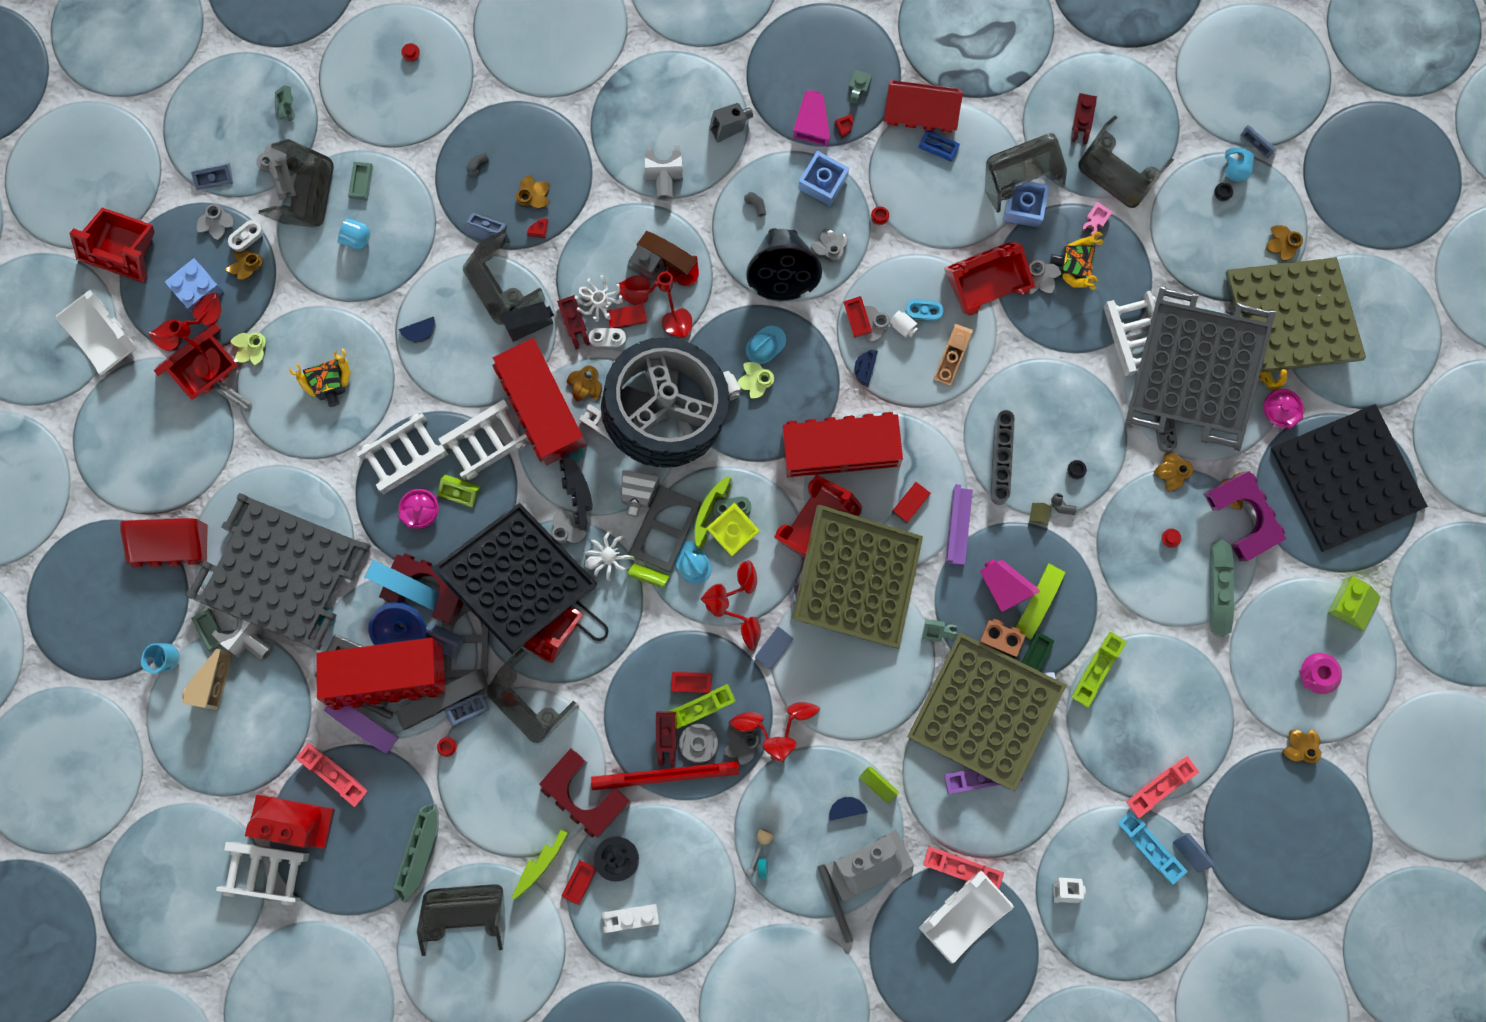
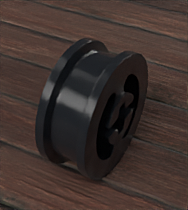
M622 837L605 839L599 844L594 854V865L597 872L609 881L617 882L630 878L637 870L639 864L637 848L631 841ZM614 844H621L627 848L626 853L615 850L617 856L622 857L619 860L620 867L625 865L626 859H630L629 867L621 874H612L606 869L607 865L612 868H618L617 863L612 862L614 858L613 851L608 854L606 860L603 859L605 850Z

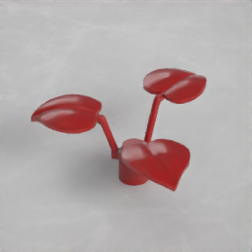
M693 256L697 262L687 275L668 268L667 272H661L658 275V281H654L651 289L648 279L639 275L632 276L617 283L620 284L619 293L627 302L636 305L647 302L648 293H652L657 286L660 291L667 292L671 312L663 316L661 321L662 328L669 335L684 338L688 336L692 329V316L684 308L674 310L671 289L673 288V283L676 282L681 286H690L697 281L699 277L697 256Z
M215 292L206 295L194 306L192 314L198 320H185L184 322L176 319L168 320L148 333L153 342L166 351L175 350L180 344L179 338L186 340L198 349L201 354L194 359L193 370L197 376L207 380L214 379L219 373L222 363L221 356L214 348H209L205 352L188 336L191 333L189 325L202 322L204 325L209 326L220 318L221 304L218 294Z
M747 560L742 562L737 570V580L741 585L739 589L726 593V589L722 584H715L705 592L700 600L706 604V609L716 617L726 614L742 619L744 621L741 625L742 638L749 650L753 651L757 647L761 635L758 620L755 617L748 619L745 616L726 611L729 607V600L726 597L743 590L747 594H751L756 588V569L752 562Z
M797 702L787 708V714L790 716L784 737L769 739L764 725L761 723L764 721V717L755 712L741 713L732 718L728 723L734 729L743 732L752 731L760 727L766 739L762 744L763 749L771 755L772 760L783 763L786 757L796 748V741L788 737L792 720L794 718L799 721L810 719L820 711V707L807 702Z

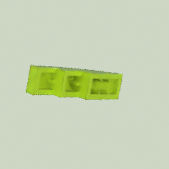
M560 830L553 847L544 845L537 862L533 860L528 861L511 898H519L543 875L560 852L570 834L569 832Z

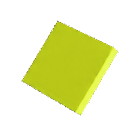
M735 502L706 527L731 557L760 532Z

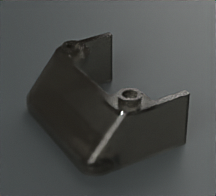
M1113 116L1103 126L1078 163V167L1084 175L1129 208H1135L1158 183L1175 159L1171 158L1160 170L1150 166L1145 168L1141 174L1112 153L1116 146V140L1108 131L1118 118Z
M1048 133L996 153L987 159L985 192L997 213L1001 211V201L1010 199L1015 193L1016 186L1047 174L1051 180H1057L1061 188L1065 187L1067 167L1055 134Z
M290 139L271 144V148L287 154L286 162L288 169L296 173L294 184L296 196L292 197L290 206H274L259 210L258 214L282 224L305 227L321 226L325 218L334 169L332 160L328 156Z
M505 230L478 244L463 265L464 274L493 321L499 325L504 324L500 314L546 300L541 288L526 296H523L521 291L516 288H510L503 292L485 262L493 258L494 252L510 243Z
M521 647L498 670L489 687H487V696L529 740L541 743L579 704L573 700L560 714L550 707L544 708L536 714L510 688L517 679V671L514 667L528 654Z
M491 884L438 888L425 892L417 926V937L421 955L426 956L428 941L440 940L445 936L446 929L485 926L486 933L489 936H496L498 948L503 950L506 926L502 886Z

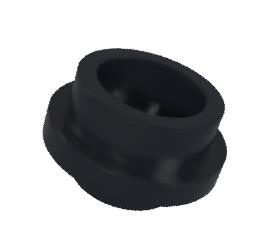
M1228 183L1218 184L1214 189L1215 197L1220 201L1229 200L1233 195L1232 186Z
M1074 460L1068 465L1067 472L1071 478L1081 479L1085 476L1087 468L1082 461Z

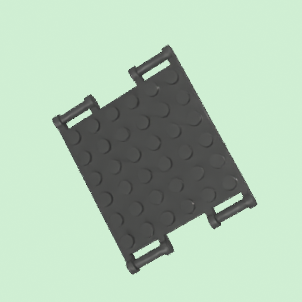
M1160 285L1125 425H1138L1163 433L1166 419L1204 427L1202 443L1211 442L1240 451L1276 310L1270 309L1269 311L1245 306L1240 302L1236 304L1234 315L1195 307L1198 293H1184L1166 289V286ZM1167 296L1190 301V305L1165 301L1163 297ZM1240 313L1267 318V322L1240 317ZM1135 411L1161 417L1160 422L1133 417V413ZM1213 429L1238 435L1237 440L1210 435V431Z
M239 493L236 498L237 502L227 521L223 522L221 526L224 530L234 533L217 566L206 561L202 562V568L185 596L315 650H320L321 642L332 620L334 621L337 616L335 613L325 610L326 605L340 577L351 581L355 580V573L365 553L369 552L371 546ZM244 504L249 505L238 527L233 526ZM358 548L359 550L349 570L345 571L344 569L354 549ZM208 572H213L202 595H198L197 593ZM321 616L325 617L314 640H310Z

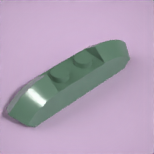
M1221 539L1211 544L1210 628L1212 632L1224 637L1231 633L1233 625L1234 561L1231 545L1224 539Z
M436 804L424 806L417 812L393 888L403 903L414 895L423 880V874L427 868L429 855L433 849L434 840L439 828V813Z

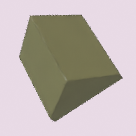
M1032 503L1029 522L1048 526L1051 506L1046 503Z

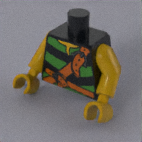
M1094 232L1092 237L1089 236L1069 243L1064 247L1061 255L1051 254L1049 264L1060 267L1061 275L1059 277L1063 278L1071 287L1086 288L1088 286L1092 290L1096 289V285L1091 284L1094 281H1099L1092 275L1095 246L1093 244L1102 245L1104 243L1101 239L1097 240L1098 237L1103 236L1101 232Z
M342 348L343 356H339L337 350H335V359L304 369L303 373H301V366L296 363V366L299 370L296 372L292 371L291 367H289V372L292 375H296V380L301 388L319 400L327 399L329 407L340 404L337 395L345 393V387L348 385L351 376L348 361L345 359L347 352L344 348Z

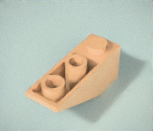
M955 323L934 380L952 385L972 335V329Z

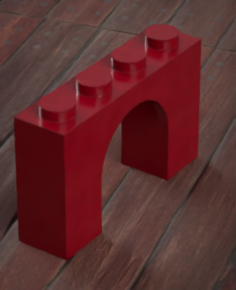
M405 553L403 556L396 554L391 566L392 569L414 580L431 576L438 581L440 596L431 617L454 626L463 602L432 570V563L421 560V562L414 561L415 557ZM385 587L382 588L379 598L390 603L403 604L406 598Z
M570 748L539 783L542 787L540 791L548 798L552 796L556 800L555 805L562 811L566 809L570 812L571 815L569 817L576 824L581 822L586 827L584 831L590 837L596 836L599 838L631 801L617 788H614L596 808L584 810L577 807L570 798L569 786L574 776L587 761Z

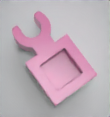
M1097 202L1086 219L1090 222L1084 224L1082 232L1086 228H1091L1092 233L1090 236L1092 237L1093 233L1097 232V226L1102 229L1113 212Z

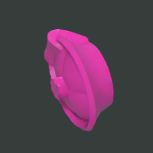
M1277 389L1266 397L1264 413L1272 424L1291 429L1303 420L1304 405L1301 398L1295 392L1289 389Z
M411 490L402 497L397 517L408 528H425L432 524L438 515V501L427 490Z
M1325 653L1310 655L1304 660L1299 670L1303 687L1317 694L1333 692L1342 680V670L1335 658Z

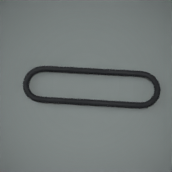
M578 601L577 604L603 625L606 632L603 637L596 638L581 624L578 627L596 641L604 640L608 635V627Z

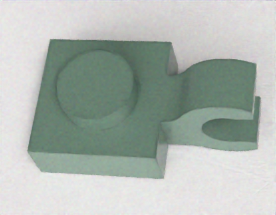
M854 70L849 89L853 90L850 102L857 104L860 94L867 93L872 75Z
M284 85L275 92L276 109L279 110L280 119L285 118L287 114L288 121H292L295 118L294 111L290 108L293 96L291 94V87Z
M925 619L922 639L941 642L943 637L956 640L957 626L947 625L945 627V622Z

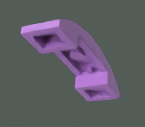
M326 706L324 709L327 714L385 754H388L398 740L397 736L353 707L344 706L341 710H331V708Z
M972 770L944 774L947 794L1000 785Z

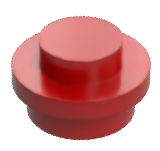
M409 43L403 46L401 54L405 60L413 62L418 59L420 50L417 45Z
M876 207L872 210L871 220L875 224L884 225L888 222L890 215L886 208Z
M1167 529L1163 532L1161 540L1166 547L1174 548L1180 544L1181 535L1175 529Z
M450 737L442 738L437 744L438 753L444 757L454 755L457 750L455 740Z

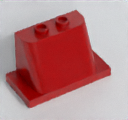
M102 207L83 231L73 228L69 233L76 260L142 283L148 279L143 258L154 236L152 224Z
M215 322L192 339L205 352L209 348H214L219 352L222 363L220 371L214 379H203L195 374L193 361L201 352L189 342L156 366L153 371L157 376L167 371L188 397L193 400L202 392L205 394L215 388L213 384L218 380L223 382L230 376L228 373L237 367L238 364L214 335L221 329V326Z
M256 795L245 836L299 847H319L325 849L335 809Z

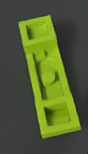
M727 476L722 479L709 492L699 510L695 525V543L700 551H702L709 536L708 530L704 527L718 497L726 499L733 484L731 477Z
M1049 563L1037 585L1040 593L1031 597L1015 626L1029 640L1032 639L1043 620L1066 573Z
M1111 631L1108 633L1081 676L1071 696L1072 699L1089 708L1098 692L1097 690L1114 661L1119 657L1127 641Z
M726 684L670 711L677 712V729L735 703L736 700L729 684Z

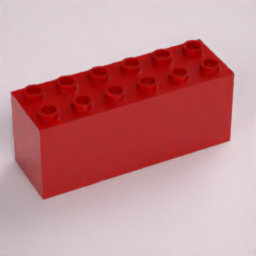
M534 338L492 357L495 364H492L493 369L499 380L503 379L500 383L507 396L511 395L508 399L515 412H519L516 415L522 427L528 429L524 432L531 445H535L533 450L540 462L544 461L547 466L562 459L563 453L570 455L578 451V449L587 446Z
M884 412L881 416L865 414L859 418L850 415L838 420L835 417L825 418L824 421L809 419L805 423L789 421L782 428L787 478L900 467L903 461L898 414H893V412Z
M434 638L316 653L317 699L331 708V710H341L344 706L357 708L367 703L379 705L382 701L396 703L406 698L408 700H418L421 696L435 698L439 697V694L445 693L444 648Z

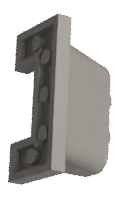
M896 829L879 837V840L825 865L843 902L914 866Z

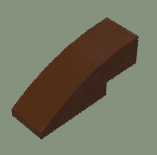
M646 231L636 244L661 257L666 267L685 275L690 272L697 262L696 258L686 251L649 231Z

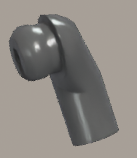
M486 152L471 158L466 167L470 176L478 175L477 167L489 161Z
M749 192L744 196L746 204L752 203L756 206L758 217L766 215L764 200L754 192Z
M1060 493L1053 495L1051 504L1058 513L1076 515L1077 506L1066 505L1063 495Z

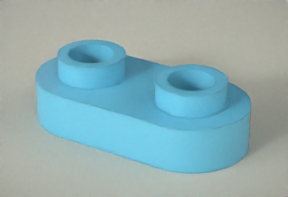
M917 299L909 301L905 309L909 317L914 320L938 321L944 311L943 306L939 302ZM916 308L918 312L913 313L911 309ZM935 310L937 314L932 315L930 311Z

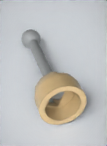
M761 828L757 834V840L760 845L750 869L746 871L749 877L754 875V867L763 845L769 844L774 837L773 833Z

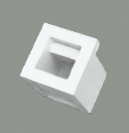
M1058 878L1053 883L1054 903H1080L1086 895L1082 879Z

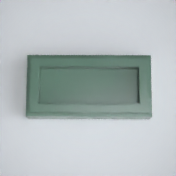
M353 162L348 194L350 199L368 200L373 171L372 163Z
M209 608L191 618L209 652L222 646L212 635L215 629L219 633H222Z

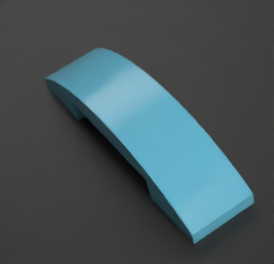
M375 560L372 561L364 578L434 611L440 596V592Z
M1132 810L1117 822L1137 849L1172 885L1188 872L1147 829L1146 824L1136 817Z

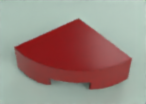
M852 114L835 120V125L841 139L846 137L852 130Z
M540 219L530 226L527 236L546 238L548 219Z

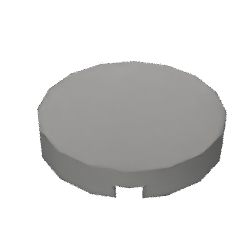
M693 724L682 732L679 739V748L687 760L694 763H704L715 755L718 748V739L715 732L709 726Z

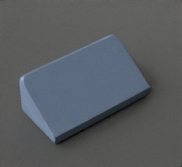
M1247 125L1241 133V136L1266 158H1269L1277 150L1250 125Z
M230 163L196 169L191 172L196 190L233 183Z
M472 213L465 223V234L498 245L507 224Z
M435 624L427 626L426 638H434L444 648V655L455 660L463 644L464 637Z
M777 626L756 654L755 659L768 669H771L793 638Z
M1182 833L1173 841V844L1197 872H1203L1215 865L1214 861L1190 833Z

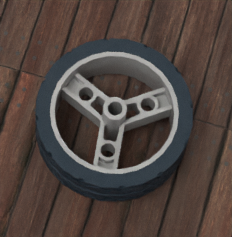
M665 337L640 341V344L635 343L616 358V362H613L606 377L601 401V415L609 438L624 454L644 465L668 468L679 467L690 463V461H695L712 447L728 414V383L723 372H721V368L705 351L684 340ZM668 369L682 373L690 378L700 388L706 402L679 394L677 386L671 382ZM645 371L652 398L628 417L622 406L620 391L631 377ZM674 404L683 407L684 409L674 407ZM669 418L700 427L691 434L677 438H663L647 433L656 424L666 422Z

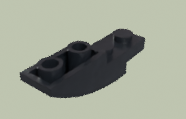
M563 453V460H559L560 471H564L565 478H562V488L566 489L567 495H571L572 505L576 506L577 513H574L575 525L579 524V531L587 530L586 511H592L593 508L590 490L578 465L567 453Z

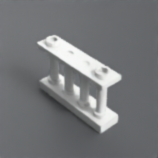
M1147 291L1144 294L1142 301L1118 306L1112 300L1108 301L1103 307L1125 377L1134 375L1141 363L1142 358H1133L1132 349L1145 346L1147 339L1146 337L1130 342L1125 334L1126 331L1151 324L1156 304V298L1152 296L1151 291ZM1146 307L1149 318L1127 324L1121 322L1120 316L1122 313Z
M504 399L439 438L440 443L445 449H452L465 470L460 473L464 480L475 478L478 472L514 450L523 449L529 442L526 434L520 437L508 418L507 414L510 409ZM497 418L501 419L514 440L506 446H503L491 426V422ZM480 428L486 431L497 449L496 452L489 456L486 455L474 435L475 431ZM464 438L469 440L481 460L473 466L469 464L458 446L459 441Z
M422 413L413 415L409 418L408 422L371 445H364L356 453L360 459L364 460L367 458L380 479L376 486L383 495L449 455L442 444L438 446L433 442L423 426V423L428 420ZM415 428L429 448L428 453L423 456L418 454L407 436V433ZM399 438L413 459L412 463L407 466L401 463L390 443ZM384 448L396 468V472L391 476L385 474L374 456V453Z
M236 842L225 843L224 850L231 851L230 855H232L226 886H219L216 891H221L223 896L229 897L241 894L281 900V904L293 906L295 902H300L301 897H294L293 892L298 866L301 865V862L308 861L309 853ZM243 853L250 854L252 859L246 889L234 888L240 856H243ZM262 856L270 857L269 861H271L265 892L254 891L259 860L262 859ZM282 859L289 860L290 864L285 895L273 893L279 862Z

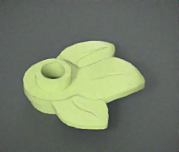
M241 333L232 338L230 342L239 348L235 357L236 362L246 363L251 360L254 365H257L262 361L266 338L261 333H252L250 335ZM256 340H260L258 345L254 344Z
M744 363L743 367L746 375L738 380V384L741 389L750 390V398H759L765 393L766 388H769L774 383V375L771 371L763 369L758 363ZM762 377H767V378H768V381H767V382H763V381L761 380V378H762Z

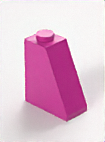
M814 90L805 91L793 129L794 138L826 147L829 146L830 134L824 95Z
M993 559L985 563V568L980 570L1001 612L1040 593V590L1003 560L995 561Z

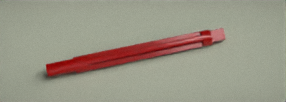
M738 761L593 776L591 777V788L593 791L739 775Z

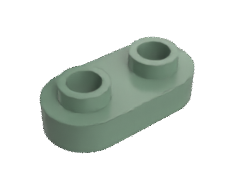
M743 496L719 500L715 503L713 512L717 518L723 513L719 511L721 506L728 509L735 502L737 506L739 503H744L745 507L741 510L748 515L751 511V502Z

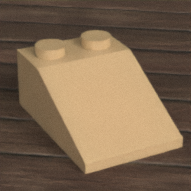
M216 649L188 682L187 687L184 688L182 703L218 710L233 653Z

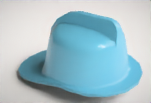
M777 326L762 328L746 345L745 350L748 359L760 365L771 361L786 345L787 340L784 331Z
M684 541L674 564L687 582L692 584L703 583L711 574V564L704 552L698 550L696 543Z

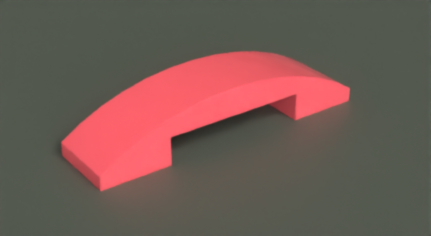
M308 743L296 757L306 768L316 773L339 792L340 796L352 806L356 807L368 793V790L354 777L312 744Z
M1185 756L1146 784L1128 799L1126 803L1139 819L1151 810L1155 804L1180 785L1185 784L1198 774L1199 771L1189 757Z
M928 846L923 861V866L966 881L982 871L998 889L1004 875L1002 871Z

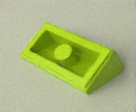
M444 475L440 480L437 496L473 508L480 486Z
M634 563L628 571L630 577L663 589L666 588L669 580L668 574Z
M868 766L859 777L886 803H890L899 794V791L871 766Z

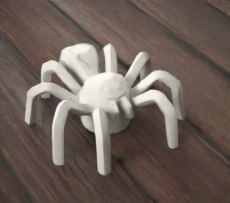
M600 275L604 284L603 291L598 290L590 278L587 281L595 292H592L588 287L579 288L581 297L589 302L585 303L578 296H575L578 303L583 306L593 304L589 312H584L581 308L577 307V310L582 315H590L596 307V313L593 317L595 322L599 321V308H601L605 317L611 320L610 314L605 310V308H609L608 305H611L608 301L617 304L623 303L621 295L619 300L608 297L620 292V284H616V291L606 293L608 286L603 275Z
M612 531L607 532L604 536L605 548L596 540L590 541L591 544H595L602 551L591 550L585 552L586 556L590 554L600 555L599 557H589L585 561V568L589 570L596 568L594 571L595 577H598V572L608 564L606 572L607 581L611 580V564L621 571H629V569L619 566L616 560L635 559L631 555L618 556L620 552H616L618 548L614 549L616 543L620 539H625V536L615 538L609 547L607 538L613 534Z

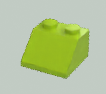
M1350 576L1344 579L1328 613L1364 631L1381 597L1371 585L1354 576Z

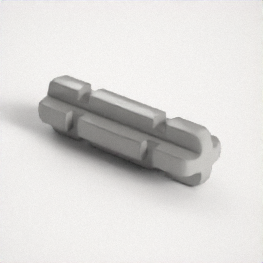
M221 384L217 391L244 411H248L252 407L250 401L244 399V397L230 389L227 385Z

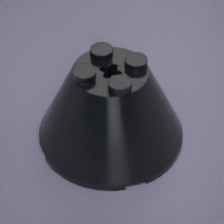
M772 228L768 231V234L749 262L746 277L750 288L756 290L759 296L769 300L789 301L801 298V294L807 291L811 292L817 287L822 278V266L818 257L798 236L796 230Z

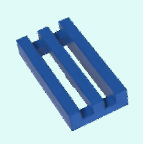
M926 130L918 148L952 162L960 144ZM927 137H930V138H932V139H934V140H937V141H939V142H941V143H944V144H946V145H948V146H951V147H953L954 149L948 148V147L944 146V145L941 144V143H938V142H934V141H932V140H929V139H927Z

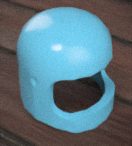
M1240 147L1226 150L1225 158L1228 162V167L1225 168V174L1227 178L1235 182L1249 179L1253 171L1254 154ZM1240 153L1243 155V160L1234 159L1229 155Z
M346 218L340 228L337 242L353 249H363L369 242L370 229L361 222Z
M150 644L142 654L141 666L146 672L152 674L172 670L179 662V652L172 644ZM148 657L153 658L154 664L158 668L157 670H153L148 666L146 662Z

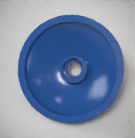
M388 603L379 607L369 621V636L374 645L425 639L427 636L426 624L422 616L412 607L402 603Z

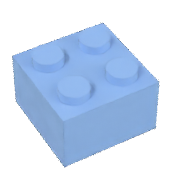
M817 151L799 180L798 190L831 207L849 176L850 168Z
M1013 178L1009 186L1003 221L1040 228L1044 218L1050 185Z
M195 258L165 281L168 287L192 313L194 306L206 295L215 292L220 296L224 292Z

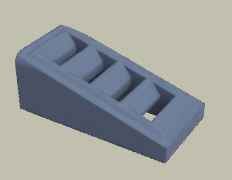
M481 692L444 709L451 728L489 711ZM476 699L481 707L480 710L477 709L474 703ZM470 703L473 713H470L466 704ZM460 707H463V710L466 714L465 717L462 716V713L459 709ZM455 710L459 718L458 720H455L452 711Z

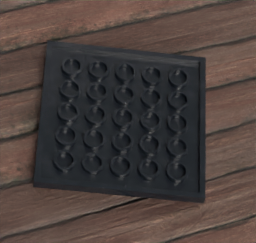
M1376 404L1271 448L1321 552L1428 507Z
M520 502L432 568L440 579L511 654L515 653L598 585Z

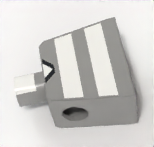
M628 470L622 471L621 501L623 504L629 505L627 515L638 517L640 507H650L659 484L658 476Z

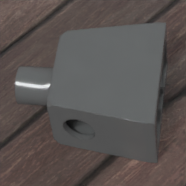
M735 103L714 110L709 129L717 143L744 130L746 120L753 118L752 109L750 107L742 109L739 103Z
M639 245L627 265L628 269L653 283L658 281L657 278L661 272H666L667 270L661 257Z

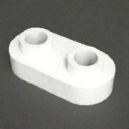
M255 220L247 221L229 236V246L234 251H244L263 235V227ZM257 229L256 233L252 234V231Z
M595 328L589 333V342L595 348H621L627 340L625 332L619 328ZM596 335H601L600 339H595ZM615 335L620 336L618 340L613 339Z

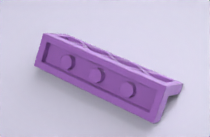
M955 484L952 492L945 563L964 566L973 489H964L958 484Z

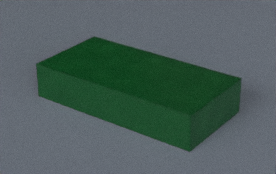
M1036 632L1021 663L1040 671L1054 640Z

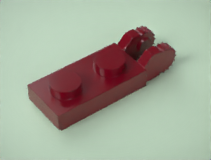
M1079 93L1072 125L1071 142H1076L1078 131L1084 132L1083 144H1087L1092 128L1097 96Z
M575 295L557 301L575 350L579 349V343L575 337L576 334L582 333L586 346L590 345L581 313L577 310L579 306Z
M657 711L656 752H658V766L664 765V752H670V765L675 766L677 712Z

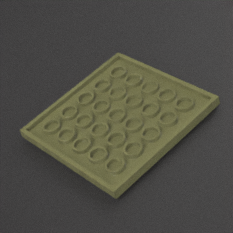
M1337 257L1226 271L1225 274L1234 308L1237 302H1240L1245 306L1269 311L1270 309L1276 310L1260 373L1364 361L1366 358ZM1240 313V317L1267 322V318Z
M817 505L791 620L899 649L923 536L823 505Z
M959 632L907 738L1015 792L1067 684Z

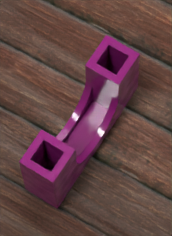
M1250 471L1241 472L1204 493L1212 511L1221 510L1239 499L1248 502L1254 508L1256 513L1254 529L1245 537L1231 544L1239 561H1249L1286 540L1284 528L1275 519L1276 514L1274 510L1268 506L1265 493L1259 489L1257 478Z

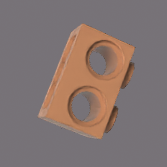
M999 620L987 621L979 642L1013 659L1016 658L1026 635L1021 634L1022 631L1018 628L1011 627L1009 629L1003 626L1004 623ZM990 629H995L998 632L996 639L989 636ZM1008 637H1013L1016 640L1014 647L1007 644Z

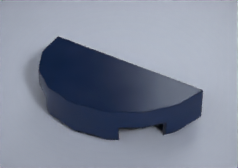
M433 316L398 330L409 341L415 343L423 342L430 338L436 326L435 318Z
M869 350L863 353L855 362L854 373L856 379L866 387L869 385L878 353L876 350Z
M843 797L832 805L829 812V821L868 813V811L859 799Z

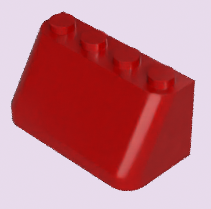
M889 80L884 121L887 122V125L898 126V123L905 124V127L916 128L917 125L924 126L923 129L934 131V128H940L942 132L952 133L953 130L957 131L963 96L962 89Z
M176 518L120 521L125 559L131 568H142L146 564H150V567H162V564L177 567L181 566V563L199 566L200 562H207L208 525L198 519Z

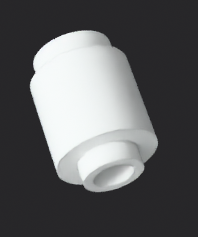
M898 311L890 320L892 327L905 338L908 336L912 337L918 330V323L905 312Z
M730 371L723 372L728 383L729 400L731 401L738 398L742 390Z

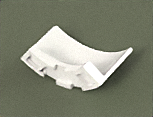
M89 290L56 315L55 318L85 352L98 374L103 375L137 347L131 337L123 331L124 328L115 317L113 319L110 318L111 314L106 310L107 307Z
M980 871L970 878L958 892L955 891L945 900V904L939 910L934 911L919 929L945 958L953 964L972 943L995 922L1010 912L1014 906L992 881Z

